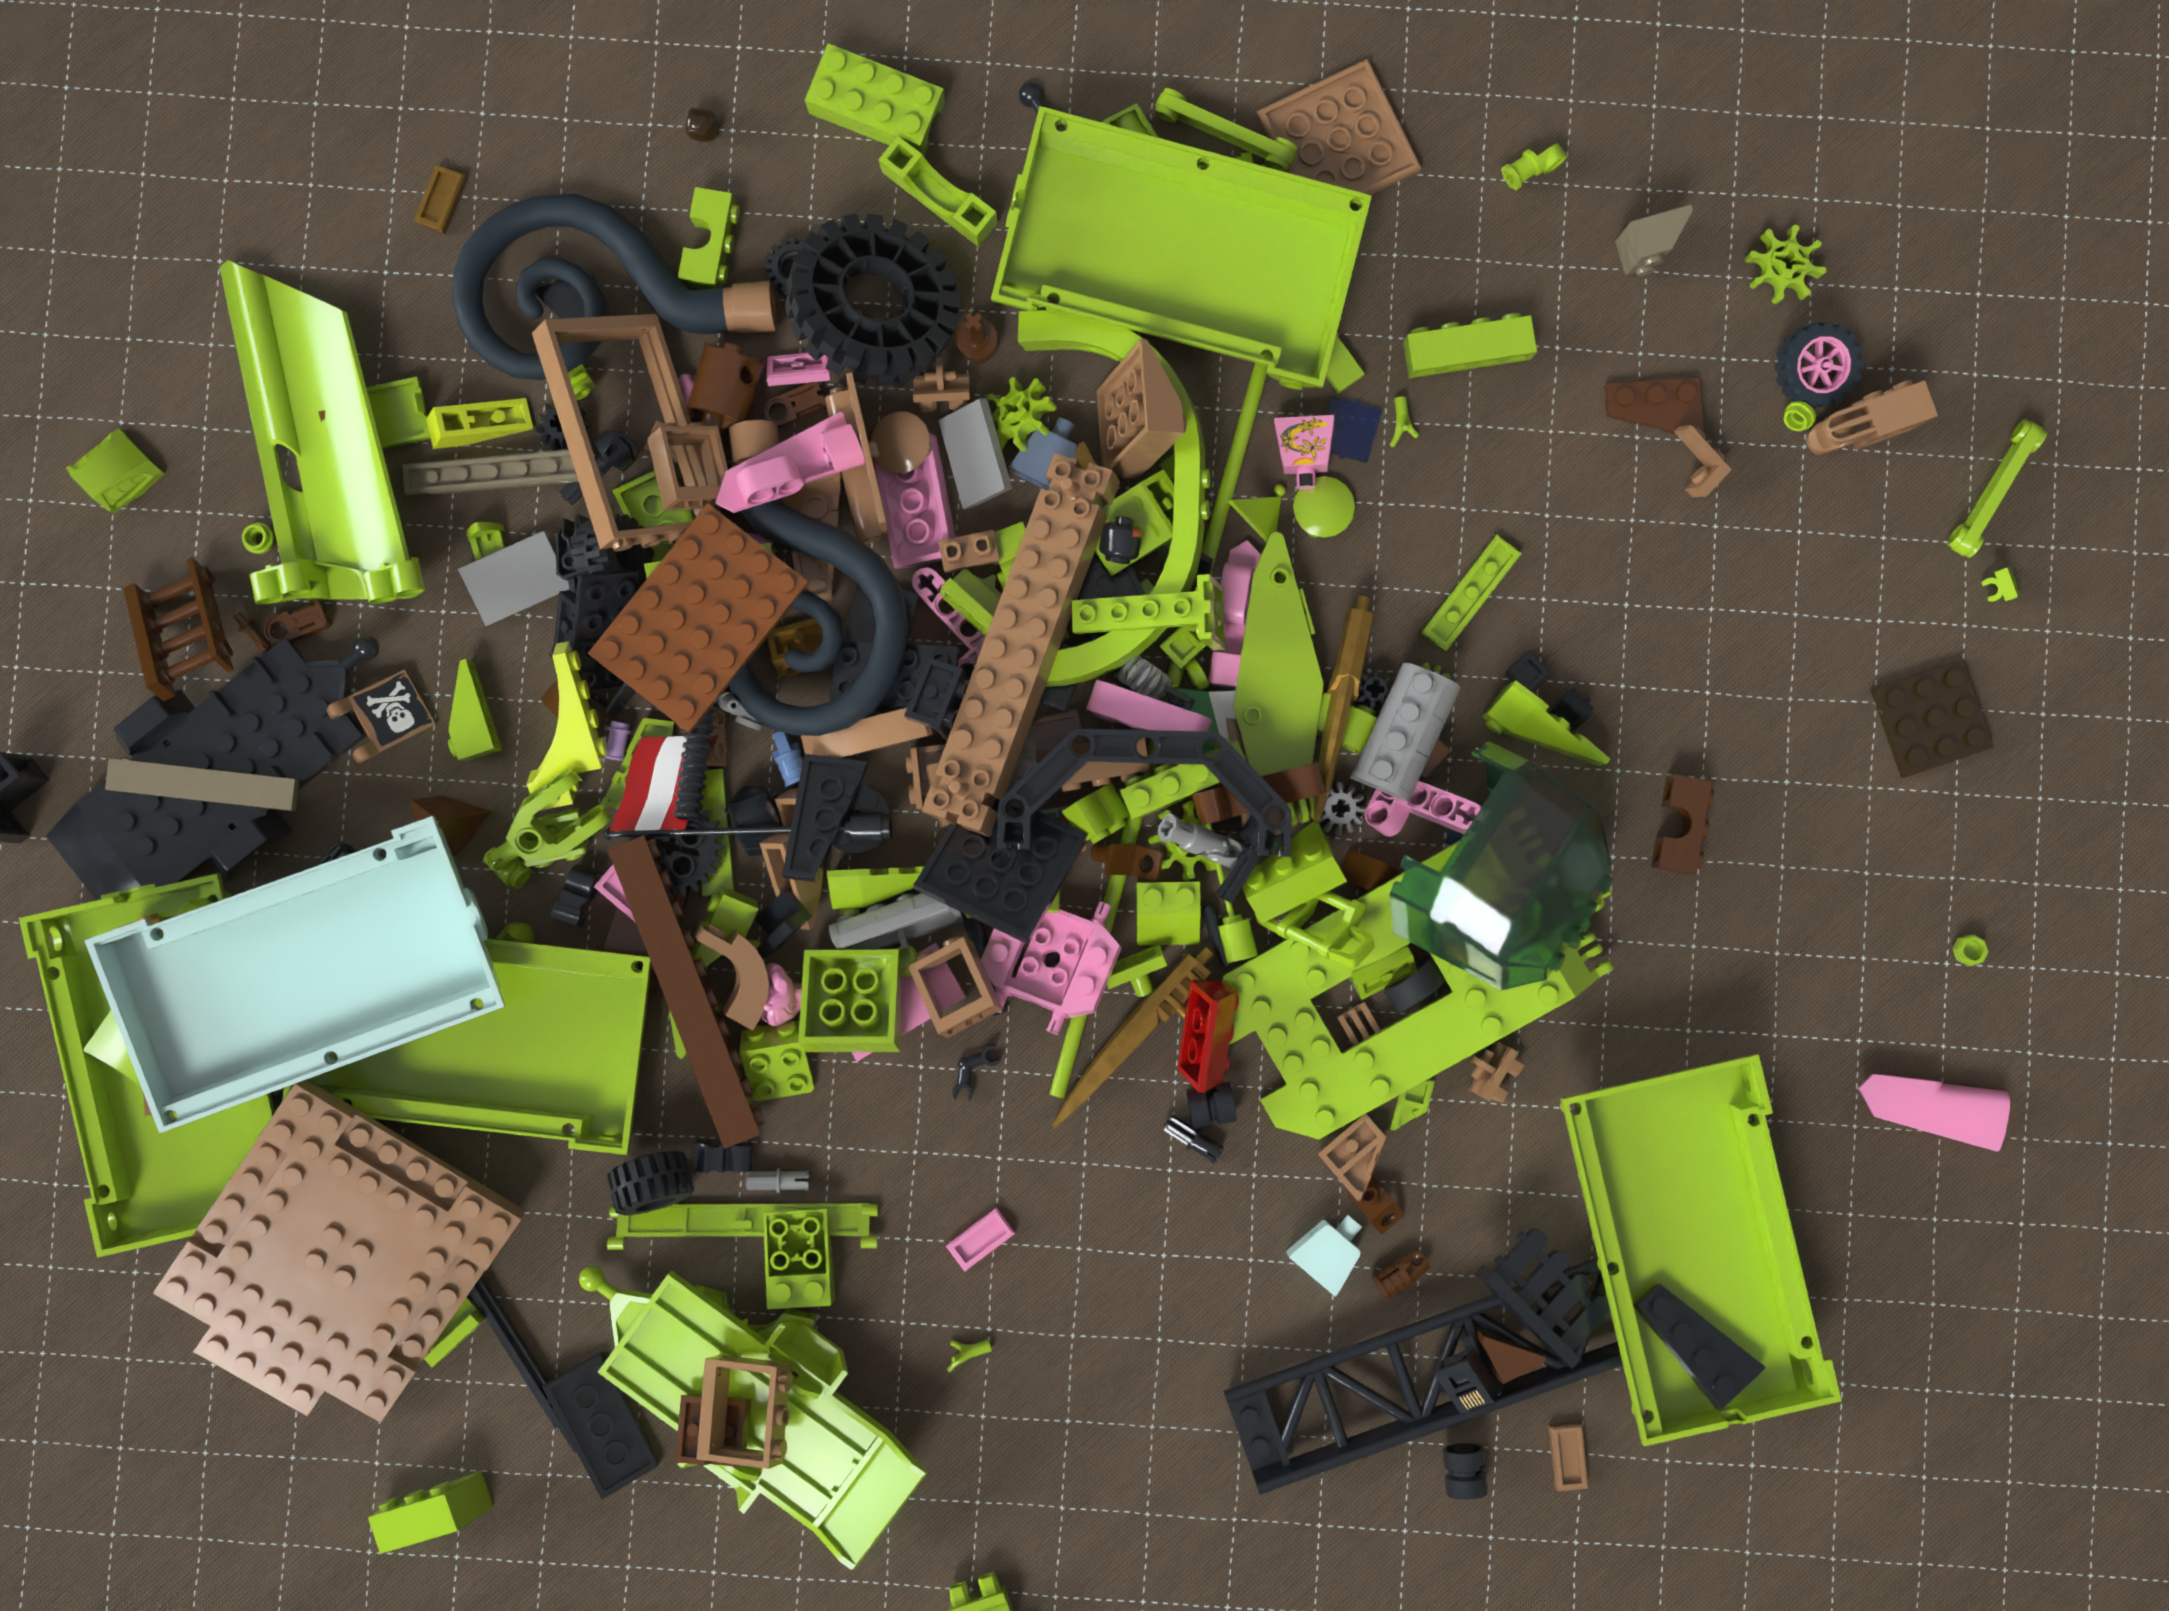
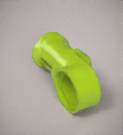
M1559 143L1554 144L1538 156L1533 151L1527 149L1523 152L1520 159L1511 165L1506 164L1501 167V172L1508 186L1516 191L1531 176H1538L1541 173L1548 174L1566 160L1568 155Z

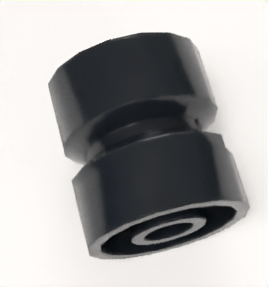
M1230 1082L1220 1083L1205 1093L1198 1092L1195 1088L1186 1089L1193 1129L1209 1127L1212 1121H1216L1219 1125L1237 1122Z
M1459 1443L1444 1447V1467L1449 1471L1445 1475L1446 1495L1454 1499L1463 1500L1478 1499L1488 1494L1487 1475L1481 1471L1486 1466L1485 1448L1472 1443Z

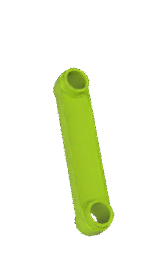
M1165 88L1155 104L1154 113L1159 118L1170 123H1176L1179 120L1266 159L1265 163L1273 169L1287 172L1296 157L1298 148L1292 142L1280 137H1276L1274 141L1186 102V98L1181 93L1173 89Z
M2023 419L2016 426L2010 436V441L2013 442L1965 524L1959 525L1948 539L1947 545L1961 556L1971 558L1980 549L1985 539L1981 534L2029 454L2035 452L2047 437L2048 433L2042 426L2027 419Z

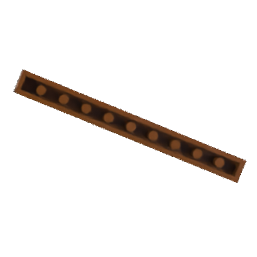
M644 835L607 849L723 1148L725 1149L759 1136L763 1130L761 1125L765 1124L764 1116L760 1107L754 1108L750 1096L754 1095L749 1078H742L738 1067L742 1065L740 1054L737 1048H731L727 1036L731 1035L726 1019L724 1017L720 1019L715 1007L719 1006L717 995L713 988H707L704 977L708 976L705 964L701 958L696 959L692 947L696 946V942L690 928L685 930L681 921V917H684L685 914L679 899L673 900L669 888L673 887V883L668 870H662L657 858L661 857V852L656 840H650L648 835Z

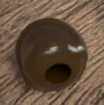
M689 109L685 127L686 134L689 138L696 141H713L717 137L718 121L716 115L711 110Z

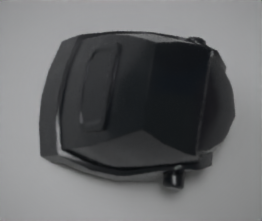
M745 786L737 791L727 802L728 808H725V813L730 818L731 827H782L783 824L775 798L779 796L776 790L770 792L765 786ZM774 833L735 834V836L749 856L763 855L760 843Z

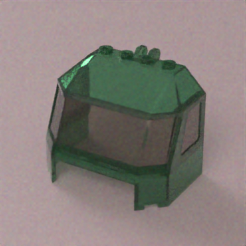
M1488 741L1483 745L1482 750L1479 748L1474 749L1472 756L1486 762L1487 790L1491 791V794L1440 872L1404 855L1400 867L1405 869V873L1401 883L1398 881L1393 883L1389 898L1394 934L1502 991L1547 980L1552 970L1558 972L1566 957L1563 952L1567 946L1574 949L1578 948L1581 943V938L1579 937L1581 932L1587 933L1591 927L1589 919L1593 916L1598 905L1595 900L1600 892L1606 894L1614 877L1610 875L1611 859L1599 809L1589 804L1530 760Z

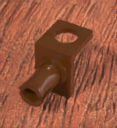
M1097 842L1093 845L1090 854L1093 861L1106 864L1105 874L1132 875L1150 882L1159 881L1164 853L1139 844L1111 843V845H1106L1102 842ZM1146 855L1151 856L1154 862L1153 869L1149 873H1146L1142 868V860Z

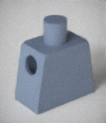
M1059 417L1052 432L1049 431L1048 435L1044 436L1040 431H1034L1026 442L1027 450L1024 452L1020 451L1009 466L1010 473L1042 489L1049 490L1051 483L1045 476L1053 454L1056 453L1070 458L1075 457L1078 445L1068 440L1075 425Z

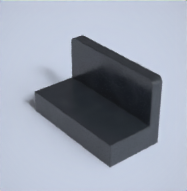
M789 888L783 891L756 918V921L769 936L756 949L762 959H765L783 946L813 917Z

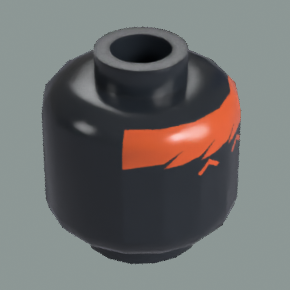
M1116 516L1115 521H1108L1103 525L1099 550L1105 555V560L1120 564H1130V560H1134L1139 556L1143 530L1134 525L1135 519Z

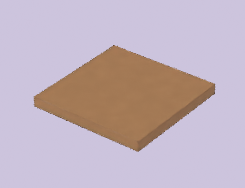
M1368 59L1266 106L1256 113L1267 138L1275 141L1276 137H1280L1297 146L1296 157L1291 167L1288 168L1287 173L1372 195L1421 170L1419 161Z

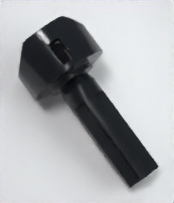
M605 431L594 441L600 452L595 457L601 477L612 466L625 472L637 460L639 448L624 431ZM579 482L567 483L559 491L562 494V498L571 505L583 495Z
M1251 815L1239 833L1248 845L1244 847L1216 892L1220 898L1231 904L1261 856L1256 855L1257 821ZM1267 829L1264 849L1269 850V855L1276 856L1282 846V834L1275 835Z

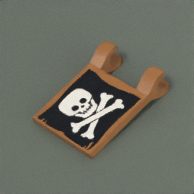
M405 669L346 698L338 700L327 708V713L332 719L353 709L370 738V743L357 748L352 753L357 763H361L436 725Z

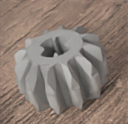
M1139 655L1121 666L1117 673L1118 680L1127 688L1157 700L1165 697L1167 691H1165L1166 686L1170 687L1172 684L1168 675Z
M1342 782L1336 784L1335 792L1331 787L1319 823L1324 820L1327 821L1323 827L1324 832L1330 831L1334 825L1336 836L1342 834V824L1348 833H1352L1354 828L1350 821L1361 825L1363 820L1355 814L1366 811V807L1356 806V802L1364 799L1363 795L1352 798L1351 795L1355 791V787L1352 785L1343 793L1344 786ZM1338 801L1343 802L1341 806H1346V812L1341 813L1340 817L1335 816L1337 812H1332V806L1336 805Z

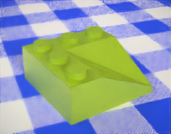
M899 949L804 950L798 1043L805 1052H900L902 1018Z

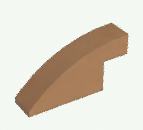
M907 708L861 719L847 729L821 736L803 735L801 739L805 754L844 758L932 735L931 727L907 720L904 716Z
M790 788L775 798L783 826H791L798 788ZM774 833L762 841L760 847L776 898L789 888L813 916L800 928L810 930L814 927L817 916L823 868L816 882L785 879L782 873L790 833Z

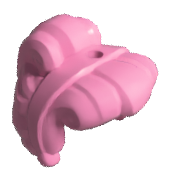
M769 963L766 966L769 980L768 999L761 1018L772 1026H778L793 1019L800 1011L802 984L799 982L793 983L779 964Z

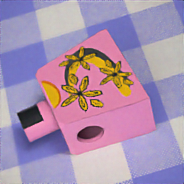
M1334 415L1274 418L1275 433L1284 474L1297 475V489L1299 490L1316 488L1315 473L1327 472L1329 467L1334 432Z

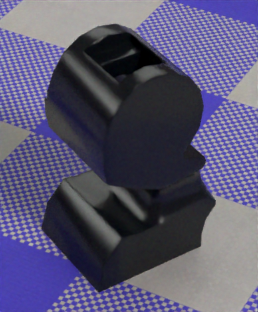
M575 864L568 874L564 888L560 891V899L554 903L549 916L583 928L586 914L582 910L595 897L597 889L594 886L600 880L601 873L597 871L591 872L582 868L581 865Z
M697 1138L694 1142L693 1172L708 1173L710 1171H718L723 1173L726 1171H752V1150H754V1144L741 1142L724 1149L722 1142L717 1146H712L711 1140Z

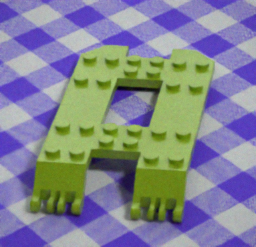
M1518 804L1494 818L1496 826L1494 832L1488 838L1479 840L1466 836L1357 898V900L1365 903L1366 906L1358 928L1373 937L1375 948L1356 968H1350L1333 960L1326 959L1320 956L1319 951L1290 938L1285 939L1224 974L1222 981L1230 984L1237 991L1239 998L1238 1008L1234 1011L1232 1022L1234 1036L1229 1041V1045L1256 1031L1286 1084L1260 1098L1263 1107L1276 1128L1321 1139L1572 1000L1597 979L1614 969V966L1608 959L1599 962L1589 970L1584 962L1588 958L1602 952L1603 948L1600 943L1578 953L1579 949L1597 938L1594 932L1584 934L1573 943L1569 938V933L1586 925L1587 920L1582 913L1563 922L1538 943L1508 959L1478 909L1477 905L1509 888L1532 870L1550 860V857L1544 850L1537 852L1526 861H1524L1519 853L1525 848L1538 843L1539 839L1536 834L1516 845L1514 844V840L1533 829L1530 823L1521 825L1510 834L1505 829L1504 824L1522 816L1523 811ZM1338 909L1303 930L1325 940L1343 921L1345 911ZM1421 937L1452 991L1342 1052L1311 999L1351 977V974L1385 958ZM1352 938L1340 951L1353 954L1362 943Z

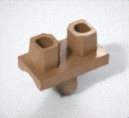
M936 363V372H925V376H916L913 379V400L918 402L922 413L937 410V401H949V409L957 411L966 406L967 400H970L969 374H956V371H944L943 363Z
M994 529L938 541L945 573L1000 562Z
M1496 1041L1490 1051L1486 1049L1480 1059L1472 1055L1469 1061L1475 1064L1476 1067L1471 1074L1474 1080L1468 1090L1489 1102L1491 1099L1501 1103L1504 1102L1509 1093V1088L1501 1083L1506 1073L1516 1077L1524 1067V1062L1517 1057L1518 1052Z

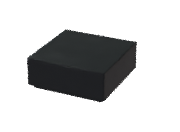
M1527 651L1505 672L1513 682L1518 681L1531 692L1551 673L1530 651Z

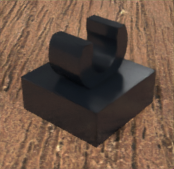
M1572 688L1570 691L1568 690L1553 705L1549 714L1564 718L1573 731L1590 716L1594 709L1590 705V698L1587 697L1583 701L1575 695L1577 691L1575 688Z

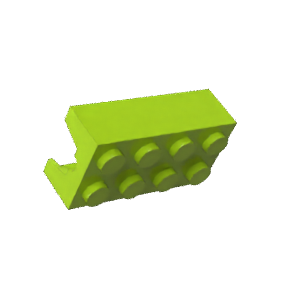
M828 43L806 95L805 103L809 114L887 145H890L899 136L924 156L928 148V134L931 129L932 120L937 112L942 113L946 100L944 89Z

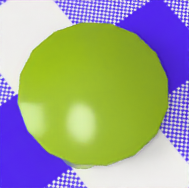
M1327 476L1316 477V488L1298 490L1293 504L1295 519L1311 537L1326 538L1336 536L1344 531L1353 519L1355 510L1353 495L1348 487L1336 478Z

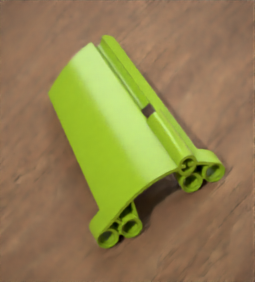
M227 260L220 266V272L281 559L280 565H266L264 570L249 573L255 603L272 604L297 599L368 600L370 604H379L418 596L425 591L419 558L411 557V560L409 558L347 312L268 276ZM325 410V419L321 422L318 412ZM276 444L287 447L296 455L303 492L294 490L284 482Z

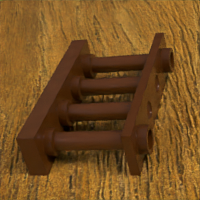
M193 557L186 559L190 576L153 593L144 592L135 583L123 588L145 685L163 701L175 697L172 684L175 682V678L215 661L227 672L234 670L231 661L233 650L225 638L212 584L215 582L213 574L207 566L202 567ZM194 589L195 601L156 617L155 609H157L158 604ZM200 613L202 625L162 642L161 633H163L164 628ZM206 637L209 649L168 667L166 658L169 657V653Z

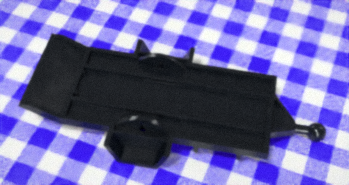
M363 635L355 640L353 650L340 661L307 662L290 639L284 638L261 657H253L254 663L221 689L210 691L211 696L197 708L193 706L182 690L174 691L175 697L166 701L161 700L158 696L150 698L114 727L116 740L131 758V761L299 779V790L366 737L348 713L332 719L327 713V708L330 704L348 697L349 670L361 660L368 661L374 659L380 650L379 643L374 637ZM105 779L76 802L46 837L97 901L101 900V895L154 883L155 887L185 881L210 860L228 882L233 878L232 869L266 842L288 835L292 830L275 809L105 790Z

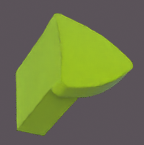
M476 522L468 528L467 538L471 543L475 561L507 547L503 535L505 532L504 525L493 522Z

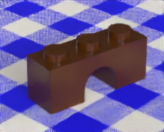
M1676 774L1666 776L1661 807L1676 810L1683 819V829L1675 838L1666 836L1656 837L1651 868L1687 875L1696 874L1697 869L1701 868L1704 859V852L1700 851L1702 839L1706 838L1709 830V821L1706 820L1707 810L1714 801V790L1711 789L1712 781Z

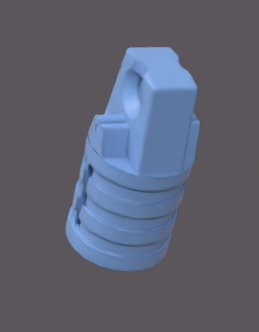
M776 732L772 734L778 749L772 752L774 760L782 774L785 788L799 786L804 760L798 742L791 744L787 733Z

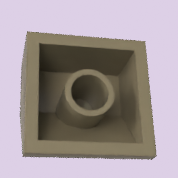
M1691 204L1629 223L1615 240L1626 276L1636 273L1637 277H1641L1655 271V267L1664 261L1663 258L1672 250L1693 211Z

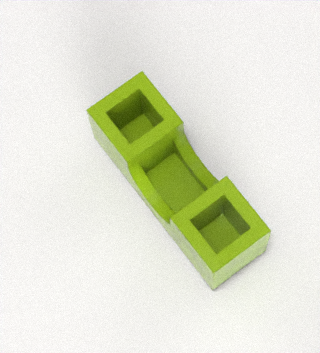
M695 187L689 217L695 227L711 231V238L708 244L700 249L683 247L678 279L686 287L700 290L721 288V284H726L728 265H725L727 253L731 254L734 247V235H731L733 224L738 223L740 206L737 205L732 193Z

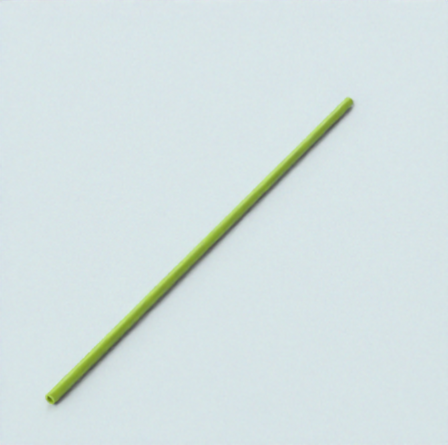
M1261 356L1263 360L1269 361V358ZM1256 363L1253 366L1202 548V553L1213 559L1210 575L1231 506L1228 500L1233 499L1267 374H1265L1266 369L1259 368ZM1171 660L1167 675L1170 677L1171 682L1178 684V688H1180L1185 668L1183 667L1180 670ZM1165 695L1160 701L1167 703L1169 696ZM1150 738L1146 748L1147 756L1152 755L1156 750V745ZM1149 764L1150 771L1140 772L1139 774L1142 775L1144 780L1154 776V769L1157 768L1158 764ZM1131 816L1127 817L1125 822L1127 825L1124 826L1120 843L1136 844L1143 817L1137 820H1132ZM1111 875L1103 903L1112 906L1104 923L1107 926L1106 930L1110 934L1127 875ZM1088 1014L1070 1018L1049 1093L1052 1096L1065 1098Z

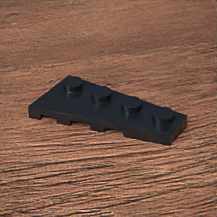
M804 754L782 873L785 879L817 881L869 766L867 761Z
M1655 1284L1633 1304L1717 1410H1722L1766 1368L1661 1284Z

